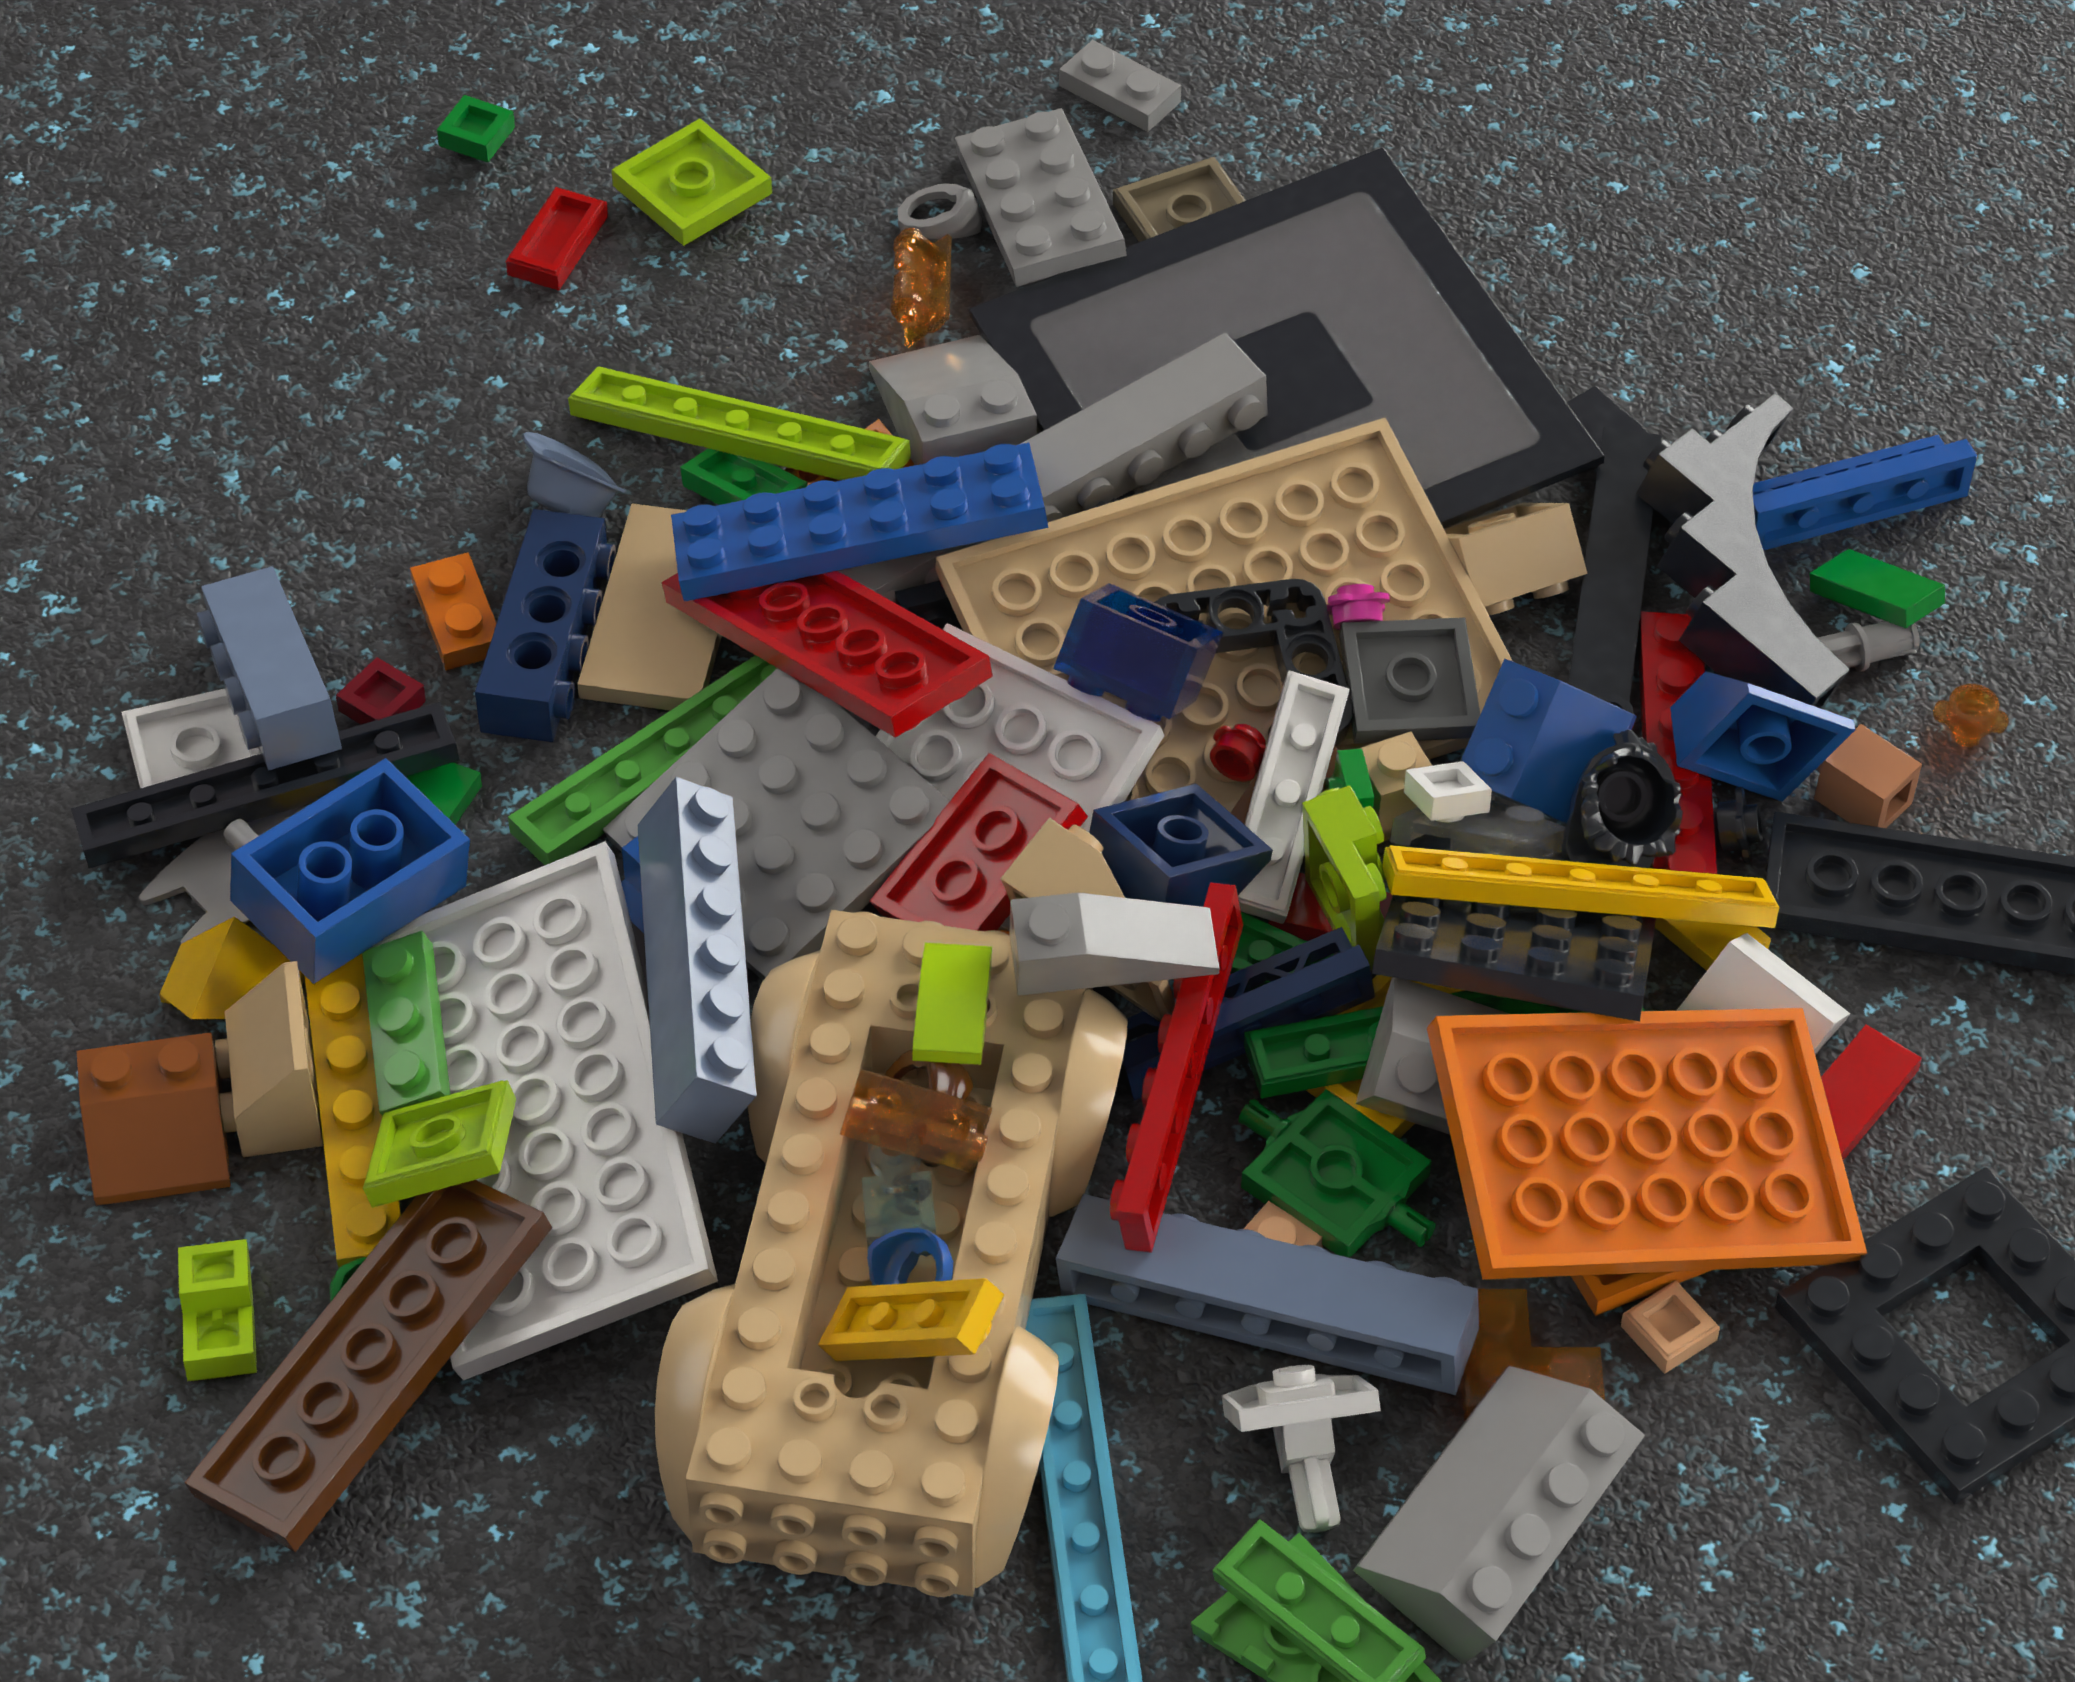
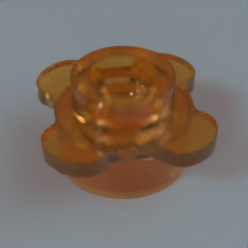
M1964 684L1955 688L1950 695L1949 701H1938L1933 710L1935 720L1945 723L1955 735V741L1966 747L1977 746L1982 737L1992 732H2004L2009 723L2008 715L1999 710L2000 704L1995 693L1979 684Z

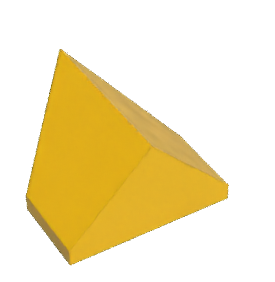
M234 916L180 945L159 994L162 1003L172 1004L190 1019H225V1011L281 964L291 961L275 945ZM299 970L301 984H303L305 975Z

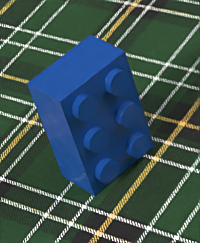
M385 758L232 852L230 901L291 962L297 961L298 969L315 984L466 887L470 839Z

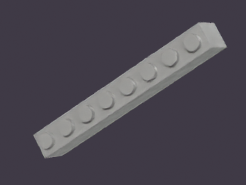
M1225 332L1022 442L1021 444L1030 443L1047 521L1051 522L1095 508L1100 501L1107 504L1113 498L1116 499L1140 485H1147L1153 482L1160 474L1183 461L1202 455L1209 447L1232 434L1251 428L1261 418L1268 415L1266 375ZM986 541L838 571L896 603L895 591L939 581L935 571L936 557Z

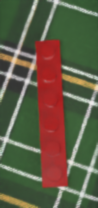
M1641 611L1637 638L1642 738L1647 743L1652 742L1656 744L1658 754L1669 765L1675 782L1680 784L1682 795L1679 804L1683 811L1680 823L1681 831L1675 836L1676 852L1669 856L1655 857L1650 868L1717 874L1711 777L1677 766L1670 707L1705 672L1704 662L1679 641L1692 618L1687 614Z
M1210 882L1203 906L1210 908L1220 968L1219 974L1174 979L1173 991L1176 1003L1173 1014L1165 1013L1160 1022L1158 1033L1160 1059L1157 1069L1149 1068L1146 1072L1142 1090V1102L1145 1108L1141 1124L1133 1123L1130 1127L1126 1145V1158L1129 1164L1125 1180L1117 1179L1115 1181L1110 1199V1216L1113 1221H1119L1124 1246L1127 1250L1150 1253L1153 1251L1243 929L1236 885Z

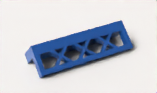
M1935 435L1754 483L1752 491L1755 525L1763 551L1968 496L1977 454L1967 439L1944 444L1940 436Z

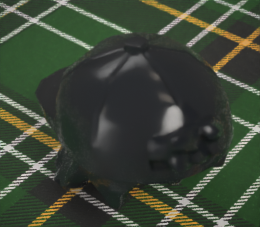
M1625 730L1613 734L1615 745L1599 752L1588 761L1574 788L1570 802V816L1566 824L1561 848L1565 861L1649 868L1655 857L1669 856L1676 852L1675 836L1681 831L1680 823L1683 815L1679 804L1682 795L1681 786L1675 782L1669 765L1658 754L1656 744L1652 742L1647 743L1642 737L1638 738L1632 730Z

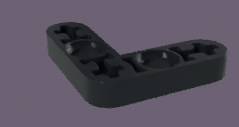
M1285 579L1170 594L1156 600L1148 611L1145 627L1146 641L1152 650L1166 658H1185L1273 646L1282 686L1290 670L1348 688L1325 598L1319 588L1306 580ZM1288 603H1296L1299 611L1306 612L1305 617L1295 618L1293 611L1286 609V605ZM1263 605H1266L1268 607L1267 617L1272 616L1269 624L1263 623ZM1227 608H1239L1250 615L1252 623L1243 629H1231L1220 622L1218 614ZM1201 613L1207 614V632L1202 631L1203 620L1199 621V616ZM1175 619L1177 625L1184 628L1183 633L1173 634L1171 627L1164 625L1165 620ZM1303 652L1313 653L1324 660L1326 669L1315 675L1305 674L1295 668L1292 658ZM1349 693L1334 747L1345 740L1352 719V703Z

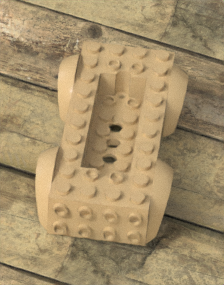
M831 910L821 950L800 956L772 969L761 983L751 1016L757 1096L748 1105V1112L756 1153L766 1163L736 1284L714 1289L682 1305L673 1319L666 1337L657 1377L655 1437L661 1481L672 1518L692 1542L693 1552L705 1554L709 1558L722 1563H737L745 1560L775 1565L779 1569L791 1574L803 1575L814 1571L846 1576L849 1580L866 1586H875L884 1582L915 1587L919 1591L935 1597H947L953 1594L973 1597L975 1588L980 1587L1004 1570L1017 1537L1038 1470L1058 1378V1354L1040 1338L1026 1330L1049 1217L1079 1205L1082 1195L1086 1191L1114 1099L1123 1060L1128 1025L1126 1016L1109 1000L1095 992L1093 988L1018 996L1010 936L1008 934L995 930L984 932L949 927L933 921L914 922L880 917L870 912L852 913ZM925 942L992 946V970L987 1000L986 1032L981 1065L960 1064L972 1079L973 1088L960 1109L943 1124L929 1132L905 1137L894 1134L882 1125L877 1113L878 1088L889 1067L902 1054L913 1049L918 990ZM921 1068L911 1070L898 1083L893 1096V1108L898 1118L907 1116L915 1110L921 1098L928 1093L929 1075L927 1070ZM917 1180L927 1184L932 1190L933 1196L925 1206L917 1209H908L900 1206L894 1200L893 1192L895 1188L905 1181ZM922 1228L931 1231L948 1245L953 1259L952 1280L987 1278L1004 1294L991 1321L990 1333L978 1347L975 1355L835 1361L818 1346L847 1287L872 1285L867 1259L868 1247L874 1240L897 1229ZM920 1255L917 1265L909 1274L907 1283L935 1281L937 1269L936 1261L932 1255L927 1257Z

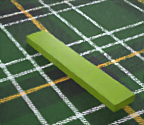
M599 366L568 398L570 415L838 480L865 476L869 472L881 468L900 469L911 458L910 440Z

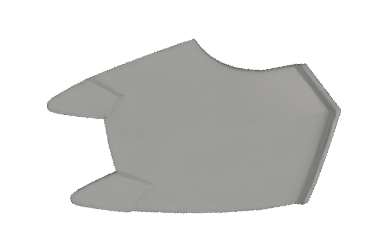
M307 806L248 823L242 819H237L231 822L226 829L201 836L167 865L142 891L139 896L141 904L149 905L186 891L206 913L186 933L181 940V944L234 916L243 923L250 921L230 901L231 853Z

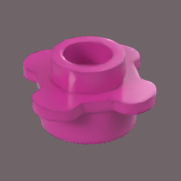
M1351 584L1339 587L1337 594L1328 597V605H1326L1329 615H1332L1333 628L1340 630L1344 622L1383 621L1382 612L1385 611V603L1390 602V597L1388 593L1374 592V586L1369 584Z

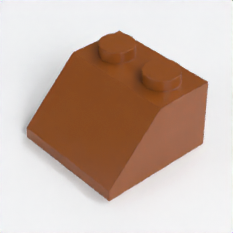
M211 1032L77 1051L80 1108L96 1206L231 1187L227 1133L224 1131L220 1105V1093H223L222 1079L219 1076L216 1051Z

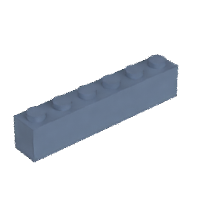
M675 777L637 825L656 1125L716 1143L757 1096L733 797L720 793L715 789Z
M1087 1194L1082 1195L1056 1257L1061 1296L1086 1294L1087 1304L1456 1395L1479 1330L1477 1288L1464 1286L1457 1280L1448 1277L1431 1278L1398 1270L1392 1265L1381 1261L1365 1262L1332 1254L1326 1249L1315 1245L1298 1246L1265 1238L1260 1233L1248 1229L1232 1230L1203 1223L1192 1216L1180 1213L1172 1215L1163 1213L1152 1253L1127 1250L1124 1246L1119 1221H1113L1110 1216L1111 1198L1103 1199Z

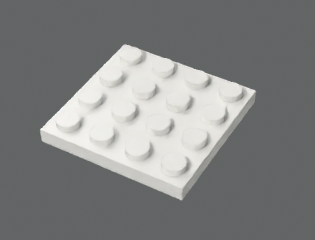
M948 623L943 628L944 631L989 655L993 677L969 691L961 699L953 701L929 716L915 728L902 733L896 738L881 729L876 735L882 743L949 800L954 797L988 753H991L1077 802L1088 816L1080 827L1088 832L1090 831L1093 810L1118 804L1126 800L1164 737L1160 725ZM1010 915L998 930L1009 931Z

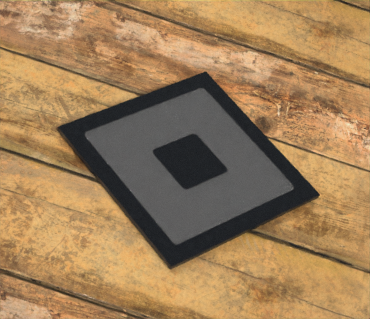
M1383 147L1126 247L1127 256L1062 272L969 308L970 317L984 340L1018 374L1037 414V425L1042 432L1225 332L1266 375L1267 416L1261 418L1251 428L1230 435L1210 446L1202 455L1188 458L1161 473L1153 482L1147 485H1139L1116 498L1117 500L1385 417L1444 529L1604 464L1605 460L1603 452Z

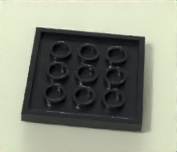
M1393 895L1376 946L1372 974L1640 1022L1656 918Z

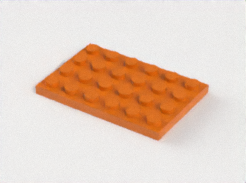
M1803 1008L1641 1011L1640 1022L1595 1013L1436 1016L1428 1025L1427 1033L1482 1280L1816 1266L1858 1261L1861 1255L1867 1254Z

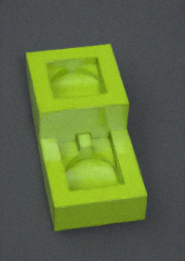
M925 942L916 1008L912 1061L981 1065L986 1032L987 1000L992 970V946Z
M247 1239L178 1247L179 1298L183 1313V1362L187 1382L257 1373L253 1294Z

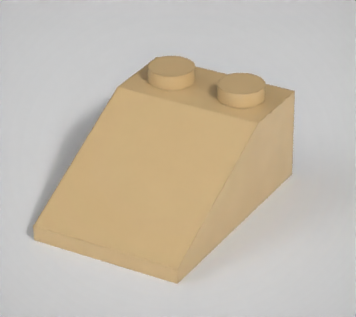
M1051 818L1045 822L1001 877L1010 902L1012 899L1069 893H1087L1125 898L1101 853L1104 850L1102 844L1080 826L1072 825L1067 830ZM1168 980L1108 986L1159 1022H1161L1165 1013L1173 1014L1175 1000Z

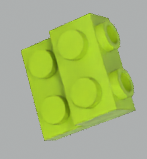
M1349 785L1341 789L1333 788L1326 790L1315 798L1302 802L1305 877L1332 929L1335 930L1342 927L1352 947L1360 945L1372 970L1376 946L1385 921L1380 911V901L1386 899V889L1383 882L1385 875L1381 859L1377 853V844L1384 842V834L1375 810L1371 806L1363 808L1352 787Z

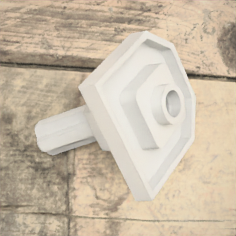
M1297 1365L1274 1370L1272 1372L1273 1381L1249 1385L1222 1395L1224 1416L1241 1432L1273 1427L1281 1473H1289L1299 1526L1303 1532L1319 1533L1339 1526L1341 1517L1330 1467L1335 1455L1331 1418L1381 1411L1378 1389L1359 1375L1315 1374L1314 1366Z

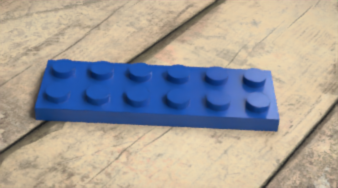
M1029 442L1018 445L999 444L984 452L959 457L940 456L924 464L895 470L890 468L876 469L865 476L835 482L829 480L817 481L806 488L776 494L768 492L757 493L746 500L717 506L698 505L688 509L686 512L671 515L678 578L684 602L1049 528Z

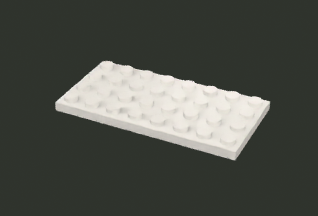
M605 841L422 914L371 947L373 948L419 931H423L432 942L450 1093L454 1094L501 1080H508L516 1097L500 1173L476 1180L544 1212L553 1227L451 1355L452 1368L463 1381L718 1282L683 1134L656 1125L648 990L616 858Z

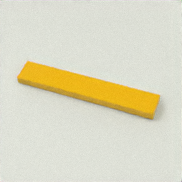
M1391 845L1385 847L1382 869L1391 895L1768 928H1775L1779 906L1763 878Z

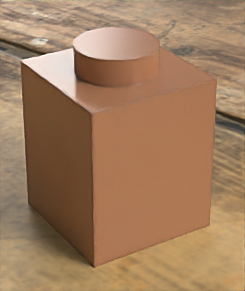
M1860 724L1816 768L1820 773L1814 799L1849 823L1887 828L1912 804L1922 764Z

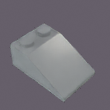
M980 335L869 361L870 373L899 437L910 440L911 460L914 465L924 464L940 456L959 457L984 452L999 444L1018 445L1037 435V414L1018 374Z

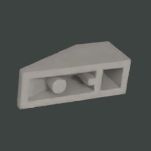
M1087 893L1012 899L1010 902L1009 936L1018 996L1219 974L1220 968L1211 911L1208 907Z

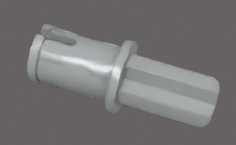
M1887 621L1863 627L1859 623H1850L1846 626L1844 632L1818 637L1848 668L1855 667L1857 671L1867 670L1872 662L1906 654H1916L1920 646L1919 633L1915 623L1906 629Z

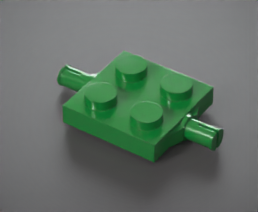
M1327 1089L1305 1110L1293 1114L1286 1119L1280 1118L1261 1105L1256 1099L1250 1100L1249 1106L1247 1104L1244 1106L1239 1115L1238 1122L1250 1128L1267 1140L1263 1152L1242 1172V1189L1262 1203L1266 1204L1270 1201L1322 1236V1245L1340 1256L1350 1258L1374 1233L1383 1230L1387 1226L1393 1227L1413 1241L1418 1247H1422L1425 1244V1240L1428 1241L1435 1230L1436 1223L1428 1220L1406 1204L1407 1199L1430 1176V1159Z

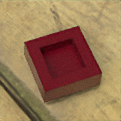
M376 657L336 694V701L339 712L362 725L420 708L426 702V695L422 683Z

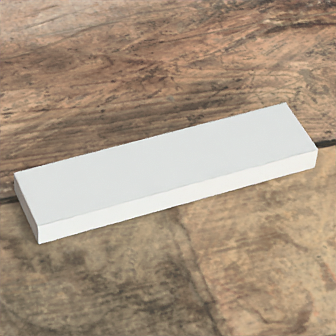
M1290 670L1287 673L1244 823L1246 827L1270 846L1273 852L1271 861L1238 895L1241 912L1283 924L1287 917L1304 856L1302 802L1315 798L1322 791L1350 690L1348 688Z

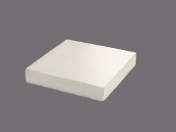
M225 689L122 712L140 788L261 754L259 747L247 749L238 717L231 710Z

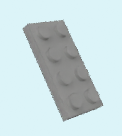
M1062 108L1049 112H1037L1027 118L994 127H982L975 132L955 137L958 157L1016 287L1041 281L1062 272L1127 256L1124 237Z

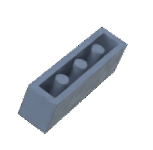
M271 566L201 586L207 610L196 613L206 648H210L219 680L224 682L231 710L238 717L247 749L259 747L268 771L341 750L342 746L331 699L274 567Z

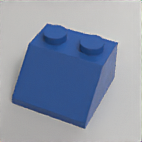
M1504 658L1461 761H1464L1492 789L1491 794L1567 824L1570 816L1571 797L1586 764L1599 752L1615 745L1614 733L1631 730L1637 716L1563 681Z
M1706 671L1670 707L1677 766L1738 787L1743 786L1746 790L1781 802L1855 731V724L1852 719L1746 682Z

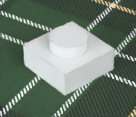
M1464 761L1406 770L1404 793L1431 821L1457 822L1467 815L1490 812L1492 789Z

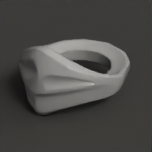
M944 183L921 189L907 197L897 209L899 229L908 236L929 239H953L968 237L981 232L982 217L980 215L979 203L971 189L957 184ZM949 199L952 202H956L950 211L943 212L933 218L914 219L910 217L915 208L929 200Z

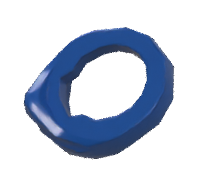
M922 1228L897 1229L874 1240L868 1247L867 1254L869 1276L872 1285L907 1283L909 1274L917 1265L920 1255L925 1257L932 1255L934 1257L937 1269L935 1281L952 1280L953 1259L948 1245L931 1231Z

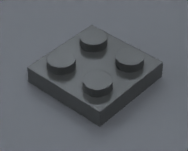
M1465 617L1342 623L1339 640L1344 676L1347 687L1350 689L1349 695L1352 703L1351 726L1354 744L1377 743L1408 732H1412L1417 741L1471 738L1480 717V708Z

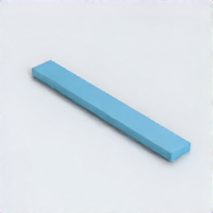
M1086 1294L1035 1298L1031 1302L1026 1330L1040 1338L1058 1354L1059 1360L1054 1402L1038 1468L1067 1682H1143Z

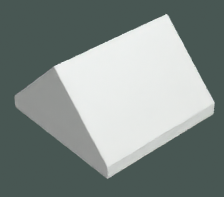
M1748 933L1727 944L1677 1009V1011L1803 1008L1815 1055L1850 1015L1848 1011Z

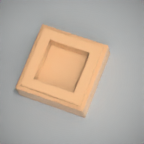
M1676 1280L1624 1312L1621 1321V1327L1664 1374L1716 1342L1720 1327Z

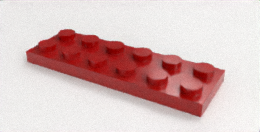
M839 571L685 602L679 584L678 573L661 582L666 603L895 738L915 728L929 716L953 701L961 699L969 691L993 677L989 655Z

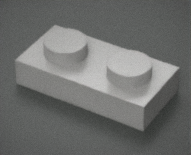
M1093 39L1059 69V86L1147 132L1181 102L1180 84Z

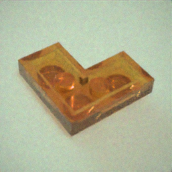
M1478 1289L1479 1330L1461 1378L1464 1421L1467 1420L1503 1370L1508 1366L1592 1389L1605 1401L1600 1347H1531L1527 1289Z

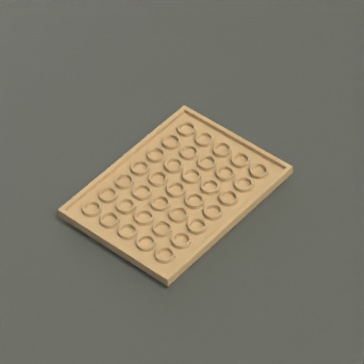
M1386 417L1048 522L1049 528L996 538L936 557L935 571L964 632L1160 725L1164 737L1125 801L1198 784L1231 813L1252 780L1247 782L1234 781L1222 775L1213 766L1210 760V751L1216 743L1213 740V735L1219 727L1224 725L1232 729L1236 724H1247L1261 732L1267 745L1283 688L1273 646L1185 658H1166L1157 654L1149 647L1146 641L1145 627L1148 611L1151 605L1160 597L1170 594L1285 579H1303L1313 583L1321 590L1326 605H1328V597L1337 594V589L1345 585L1369 584L1374 586V592L1388 593L1390 602L1385 603V611L1382 612L1383 621L1465 617L1480 714L1504 658L1512 661ZM1288 603L1286 605V609L1293 611L1295 618L1305 617L1306 612L1299 611L1296 603ZM1263 605V623L1269 624L1272 616L1267 617L1268 607L1266 605ZM1227 608L1218 614L1220 622L1231 629H1243L1252 623L1250 615L1239 608ZM1201 613L1199 616V621L1203 620L1202 631L1207 632V614ZM1329 615L1330 621H1331V625H1332V629H1333V633H1334V637H1335V641H1336V645H1337L1338 652H1339V656H1340V660H1341V664H1342V668H1343V661H1342V654H1341V647H1340V640H1339L1340 630H1336V629L1333 628V618H1332V615ZM1175 619L1165 620L1164 625L1170 626L1173 634L1183 633L1184 628L1179 627ZM1303 652L1292 658L1295 668L1305 674L1315 675L1326 669L1324 660L1313 653ZM1350 723L1345 740L1335 747L1339 750H1350L1374 743L1354 744ZM1470 739L1418 741L1428 760L1466 748Z

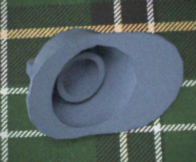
M526 432L522 435L524 442L533 452L527 483V494L532 500L541 505L543 510L600 518L618 491L626 492L625 489L618 487L599 465L571 447L538 433Z

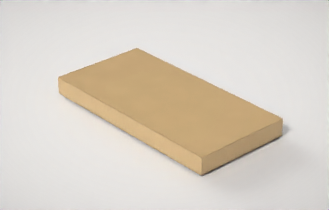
M631 504L577 684L580 699L672 710L709 685L722 635L666 603L661 584L664 580L678 573L671 515L686 512V510Z

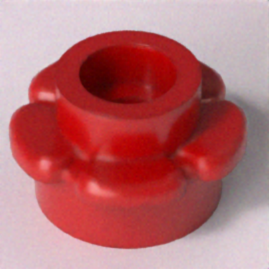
M1236 724L1232 729L1225 725L1219 727L1213 735V740L1216 743L1210 751V760L1213 766L1222 775L1234 781L1247 782L1252 780L1262 763L1266 748L1264 736L1256 728L1247 724Z

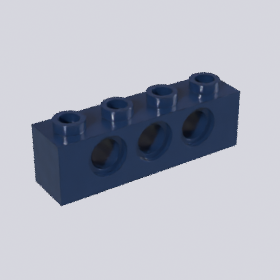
M533 509L475 690L481 733L553 742L560 718L569 719L575 693L574 683L571 681L575 671H582L589 647L588 636L586 635L588 625L595 626L602 604L601 582L602 580L609 581L616 557L615 545L607 544L605 518Z

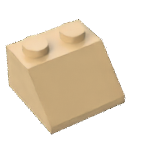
M1520 503L1444 529L1488 615L1498 614L1514 608L1513 598L1529 592L1533 593L1534 599L1563 593L1569 590L1567 580L1588 574L1569 503Z
M297 961L285 962L225 1011L227 1038L215 1040L220 1079L231 1078L232 1092L220 1093L225 1133L237 1131L243 1157L323 1146L312 1037Z

